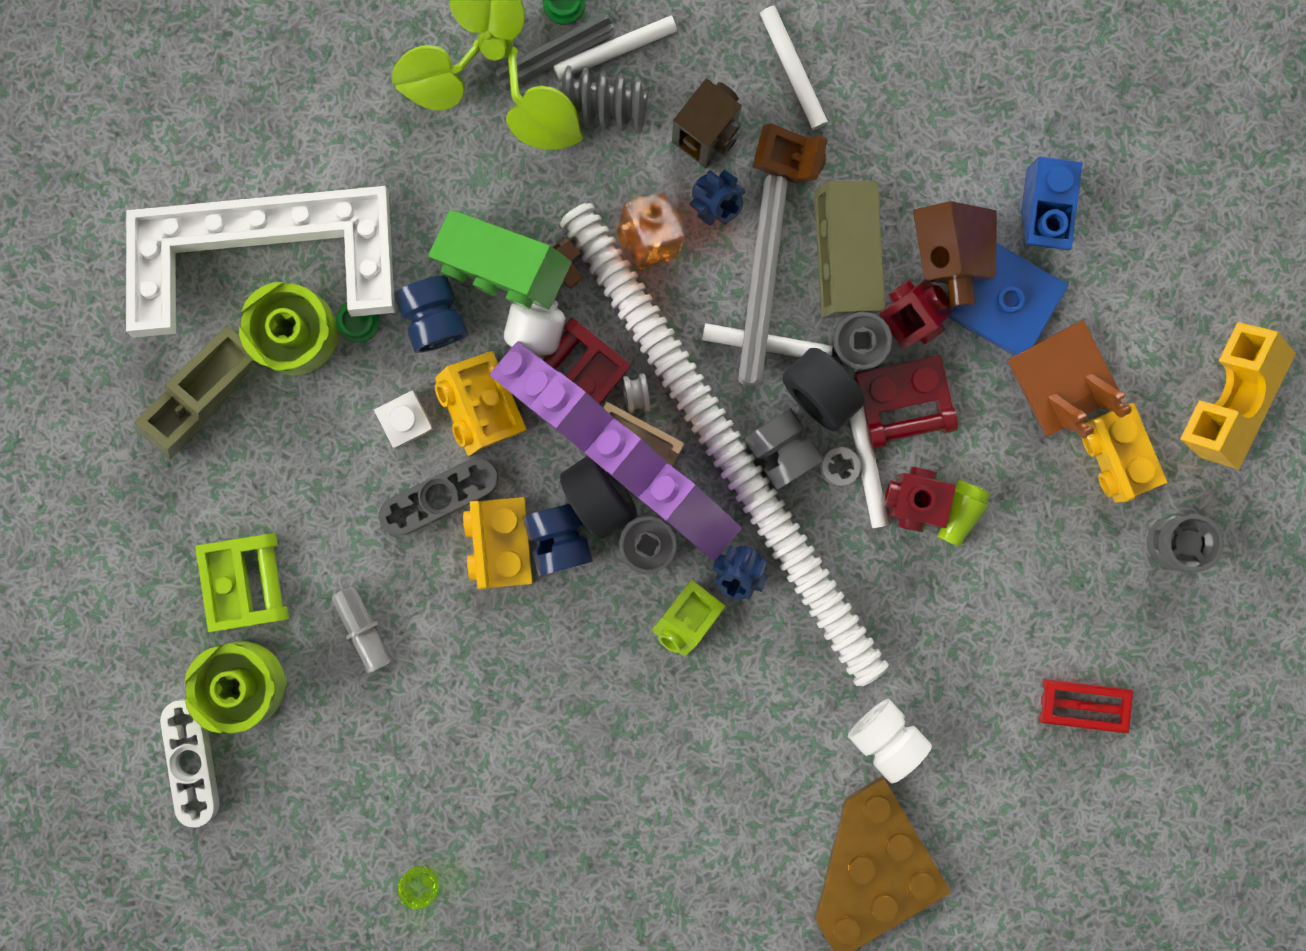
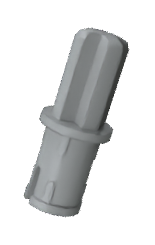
M348 587L336 593L332 597V601L349 634L345 638L346 640H352L366 668V673L369 674L393 662L375 628L379 624L377 621L372 622L356 588Z

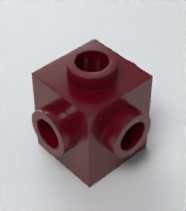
M909 279L888 294L892 302L878 314L888 325L891 334L904 350L918 340L926 344L945 330L942 323L952 313V310L949 308L948 297L941 287L936 284L933 285L932 282H928L926 279L914 285Z
M911 467L910 474H897L896 481L890 480L887 485L884 506L890 507L888 517L899 519L897 527L923 533L925 525L935 528H947L956 485L935 480L937 472ZM916 493L921 498L919 506H916L914 503V495Z

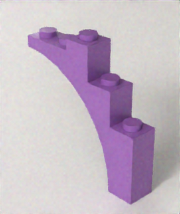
M517 341L489 374L714 562L742 529L698 486L669 465L641 438L612 417L590 395L562 373L549 366Z

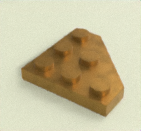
M883 776L844 799L837 836L833 843L821 899L818 902L815 920L833 951H855L952 893Z

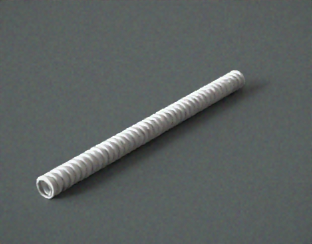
M584 203L575 207L560 222L561 228L568 229L569 231L567 234L570 241L575 240V247L579 252H583L582 260L584 263H590L589 271L592 275L597 274V284L599 286L604 285L606 288L603 291L606 297L611 296L613 299L611 302L612 307L619 308L620 310L619 318L621 320L626 319L628 322L625 325L628 331L633 330L635 333L633 340L635 343L640 342L642 344L640 351L642 354L647 353L649 355L647 360L649 365L655 364L657 368L655 374L657 377L662 375L664 378L662 385L664 388L669 387L672 391L669 396L671 399L676 398L679 402L677 404L678 410H684L687 414L684 416L685 421L692 422L694 426L691 430L693 433L698 432L701 436L698 441L701 445L706 444L709 448L706 451L707 455H713L716 459L713 463L716 468L720 466L723 470L721 477L723 479L728 478L731 483L728 485L729 489H735L738 494L735 497L738 502L743 501L745 504L743 511L745 513L750 512L753 518L750 519L752 525L757 523L760 529L757 533L759 536L764 535L766 537V547L772 546L775 551L772 556L774 559L779 558L782 564L779 567L782 571L787 570L789 573L787 576L788 581H794L797 585L794 590L797 594L802 593L804 596L801 600L804 605L809 604L811 607L809 614L812 617L817 616L818 622L816 624L818 628L824 627L826 630L824 637L826 640L831 639L833 641L831 648L833 651H839L841 654L838 659L841 663L846 662L848 665L846 668L849 675L854 674L856 677L853 680L856 686H865L878 679L887 671L889 664L885 660H880L879 657L882 653L879 649L874 650L872 647L874 644L871 637L866 638L864 635L867 631L866 628L858 626L859 618L856 614L851 615L849 612L852 609L849 603L844 604L842 601L844 594L841 591L837 592L835 590L837 586L835 580L829 581L827 576L830 572L826 568L822 570L820 567L822 560L820 557L815 558L812 554L815 549L813 546L806 545V535H800L797 531L800 528L799 524H793L790 520L793 516L790 511L785 512L782 508L785 505L784 501L777 500L775 497L778 493L775 488L770 489L768 486L769 478H763L760 473L763 471L761 465L755 466L753 462L756 459L753 454L748 455L746 452L748 445L746 442L741 444L738 439L741 434L739 431L734 432L731 428L734 423L731 419L726 421L723 416L726 414L725 409L717 407L716 404L719 400L717 397L712 398L709 394L712 389L709 385H703L701 382L704 380L703 375H697L694 371L697 368L694 362L689 363L687 360L689 353L687 351L682 352L680 349L682 346L681 341H675L672 337L675 332L672 328L667 329L665 326L667 319L665 317L660 318L658 315L660 308L657 305L652 306L651 301L653 298L651 294L645 295L643 292L646 288L643 283L638 284L636 281L638 278L636 271L631 272L629 270L631 266L629 260L623 261L622 256L624 253L622 249L614 247L616 240L614 237L609 238L607 236L609 229L607 226L600 225L602 218L600 215L593 214L595 210L593 204Z

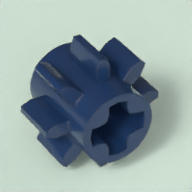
M711 170L701 176L693 186V200L689 203L692 208L698 211L697 217L709 226L716 219L724 225L735 219L742 210V195L745 194V190L737 185L738 178L726 170H723L719 176Z
M729 546L726 555L721 554L713 565L712 570L717 573L713 583L718 585L720 591L731 599L741 600L747 598L749 600L754 590L762 592L768 575L763 571L767 562L762 560L760 554L750 547Z

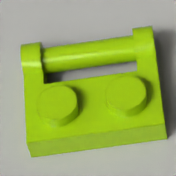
M276 533L195 546L208 632L289 619L288 606L283 607L275 557L274 547L278 546ZM257 550L266 610L254 611L245 551Z

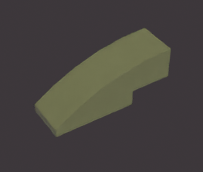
M227 325L165 384L166 391L134 421L138 433L170 460L203 427L256 363L246 352L239 335Z

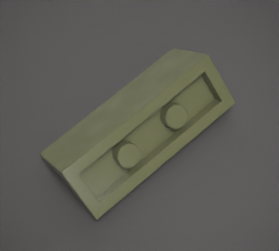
M827 181L814 190L821 318H839L848 313L881 312L885 309L878 183L876 181Z

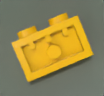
M493 351L449 365L435 377L437 398L443 407H447L453 420L452 431L454 438L459 446L465 448L468 456L478 453L483 448L520 435L527 430L512 394L489 375L498 364Z
M1134 403L1127 404L1131 406L1132 411L1122 418L1118 417L1113 411H1110L1084 422L1086 426H1092L1094 432L1088 437L1082 438L1083 445L1091 457L1096 456L1102 473L1098 474L1101 488L1107 497H1113L1115 503L1128 502L1135 499V496L1168 483Z
M526 497L470 501V511L463 512L465 536L473 537L474 554L467 556L468 576L470 581L477 580V589L533 584L530 540L523 516L527 515Z

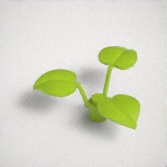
M449 0L450 9L456 21L467 31L480 33L470 50L457 64L452 65L447 52L438 46L423 45L415 47L406 52L397 61L392 71V84L395 85V88L400 93L424 108L441 111L453 108L460 102L465 86L457 73L463 71L478 52H481L490 60H500L506 57L509 64L511 97L517 104L508 111L506 116V122L511 132L523 143L543 150L568 148L581 142L584 137L577 111L572 102L562 92L546 86L532 87L525 92L523 97L519 92L516 61L518 50L513 44L525 23V8L522 0Z

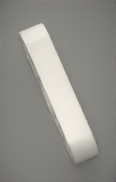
M180 699L167 705L161 714L162 736L175 815L185 826L200 827L216 816L219 810V796L208 730L200 726L193 719V722L186 725L187 738L196 735L198 742L191 741L178 747L176 745V740L184 738L185 735L182 724H175L173 718L180 714V707L183 708L184 714L189 715L185 699ZM185 750H192L200 756L201 768L197 774H187L181 769L179 759ZM203 778L205 785H200L195 789L198 801H206L207 808L200 812V817H197V812L195 810H188L187 803L194 800L193 786L184 790L183 784L194 783Z

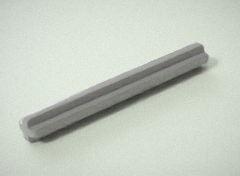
M768 175L765 177L738 376L739 383L747 386H759L763 378L788 183L787 179L783 176Z

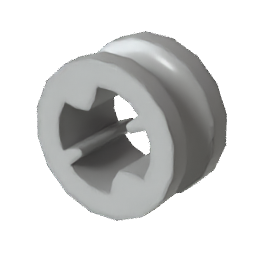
M639 374L636 380H631L628 376L622 377L627 413L634 415L637 409H642L644 413L650 412L649 391L645 374Z
M845 447L834 448L826 452L823 456L824 460L820 462L822 477L826 482L834 486H845L854 482L859 476L861 469L860 459L857 454ZM835 455H839L841 460L849 459L852 469L846 470L849 476L845 479H841L838 473L831 474L828 465L834 464L831 458Z

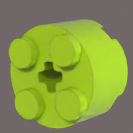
M283 282L266 284L248 297L241 311L243 314L241 327L239 326V337L244 349L259 364L289 376L304 375L317 370L331 357L339 341L336 318L329 305L312 291L298 284ZM290 321L295 324L293 327L294 333L292 336L287 337L285 336L287 333L285 324Z
M242 640L218 645L201 653L189 666L184 681L186 683V697L184 698L186 708L191 717L206 730L230 734L243 732L266 721L276 712L283 700L287 679L277 657L269 649L258 643ZM233 679L239 681L240 686L238 689L241 693L234 695L231 692L234 686Z

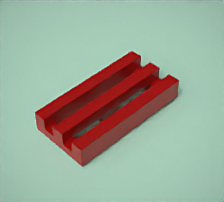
M1043 679L1044 695L1041 696L1042 713L1039 714V722L1129 734L1134 690ZM1055 690L1119 697L1122 698L1121 705L1057 698L1054 696ZM1053 706L1120 714V720L1118 723L1053 715Z

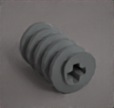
M570 65L566 66L560 81L559 91L572 102L577 114L579 112L582 113L585 125L590 126L598 114L602 128L609 127L613 117H616L617 126L620 131H624L630 120H633L635 132L642 133L649 87L647 90H643L640 76H635L630 88L625 86L624 76L621 73H618L613 85H609L606 71L601 70L596 82H591L589 68H584L577 80L574 79L572 67Z

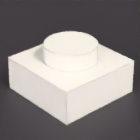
M413 390L374 409L393 449H397L434 430Z

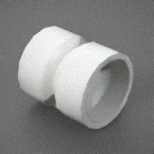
M885 699L865 714L853 726L847 737L865 756L875 755L873 765L892 784L911 773L928 755L932 744L915 726L905 727V716L890 699Z

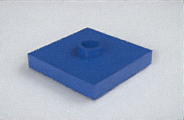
M996 243L995 277L991 280L975 282L976 305L953 308L948 318L1015 356L1036 343L1066 291L1068 284Z

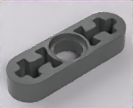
M470 459L387 499L379 511L380 524L390 534H410L470 505V501H478L493 493L499 482L498 471L491 462L485 459ZM475 466L480 471L488 470L490 477L485 479L486 487L480 490L477 485H471L463 489L468 497L460 501L459 490L450 480V477L457 474L458 482H463L472 477L470 469ZM437 484L447 486L452 496L450 504L441 510L431 507L427 499L429 490ZM418 493L419 504L428 514V517L421 519V512L417 511L406 517L408 525L404 528L400 523H391L389 517L394 514L393 506L398 504L400 508L406 509L415 505L416 502L411 496Z

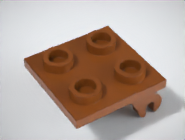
M1084 320L1070 325L1007 359L1046 437L1065 428L1076 431L1080 437L1086 438L1094 432L1092 426H1086L1083 422L1088 414L1102 408L1111 410L1118 417L1122 418L1132 411L1130 405L1125 406L1122 404L1121 399L1125 397V394L1119 390Z

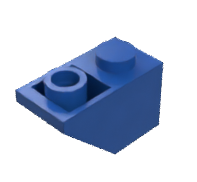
M1039 156L1026 169L1021 208L1026 245L1068 251L1072 249L1083 162Z

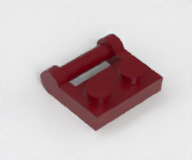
M571 317L563 327L566 331L561 336L556 352L551 355H545L542 360L556 370L579 342L584 344L588 350L566 377L601 405L622 377L629 371L631 365Z
M941 355L855 374V380L865 396L863 407L873 449L886 447V442L934 431L942 430L944 434L958 431L957 415L952 405ZM932 401L936 403L938 412L936 414L882 425L879 413Z

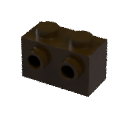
M706 78L673 119L672 143L704 168L709 165L718 152L725 156L739 137L737 132L742 125L739 121L742 105L737 102L739 100L738 95L724 83L718 82L715 85Z

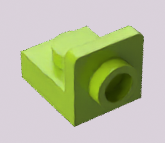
M691 579L665 614L655 624L652 631L658 636L659 642L666 649L686 656L700 642L726 606Z

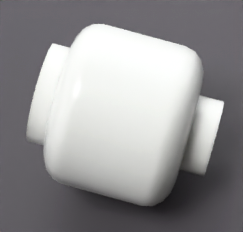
M554 300L550 310L532 304L530 310H527L512 303L504 331L505 342L512 347L518 341L539 358L556 352L565 323L563 312L557 308L558 302Z

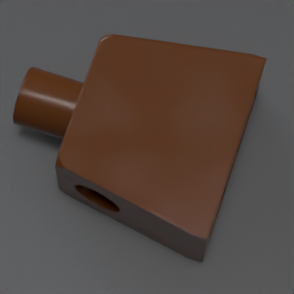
M954 201L914 209V222L924 278L928 282L947 284L949 308L975 306L974 283L991 280L996 275V210Z

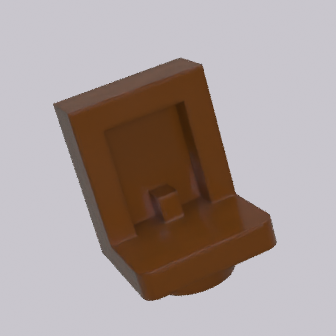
M772 123L763 125L752 167L771 175L783 176L792 183L816 180L825 166V149L828 140L820 135L807 138Z

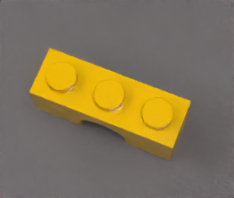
M1237 322L1219 359V362L1226 370V384L1223 393L1215 404L1199 400L1180 438L1199 457L1237 470L1240 469L1296 355V352L1279 332Z

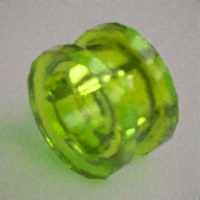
M423 865L408 869L400 879L397 887L401 902L412 909H423L429 906L439 890V879L436 873L431 868ZM417 876L423 878V885L430 887V893L424 891L421 896L422 898L414 897V890L407 888V882L409 881L412 884Z

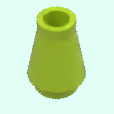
M958 479L947 528H940L937 536L961 547L964 539L989 508L990 504L987 501L991 493L967 481Z

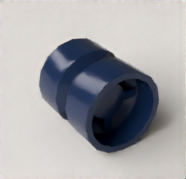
M447 276L426 278L409 284L394 293L402 318L412 320L407 329L415 353H425L445 347L468 335L462 315L458 313V310L450 309L456 298Z
M570 504L523 516L529 540L537 543V548L532 554L538 576L593 562L588 540L580 536L578 532L584 526L583 522Z

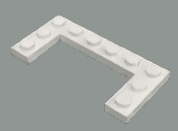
M386 186L126 210V332L132 338L176 334L175 253L340 237L345 238L347 310L350 316L395 313L390 205Z

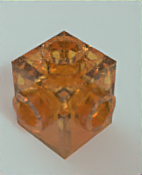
M665 193L652 196L639 195L624 203L620 222L616 224V232L623 248L628 247L637 269L678 258L685 236L682 231V219L677 208L671 207Z

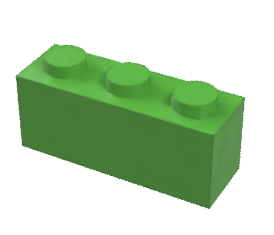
M451 209L428 255L429 258L443 266L440 273L461 284L465 283L466 278L474 280L472 286L494 297L497 296L499 290L507 293L505 299L527 310H530L532 304L550 310L572 261L550 245Z

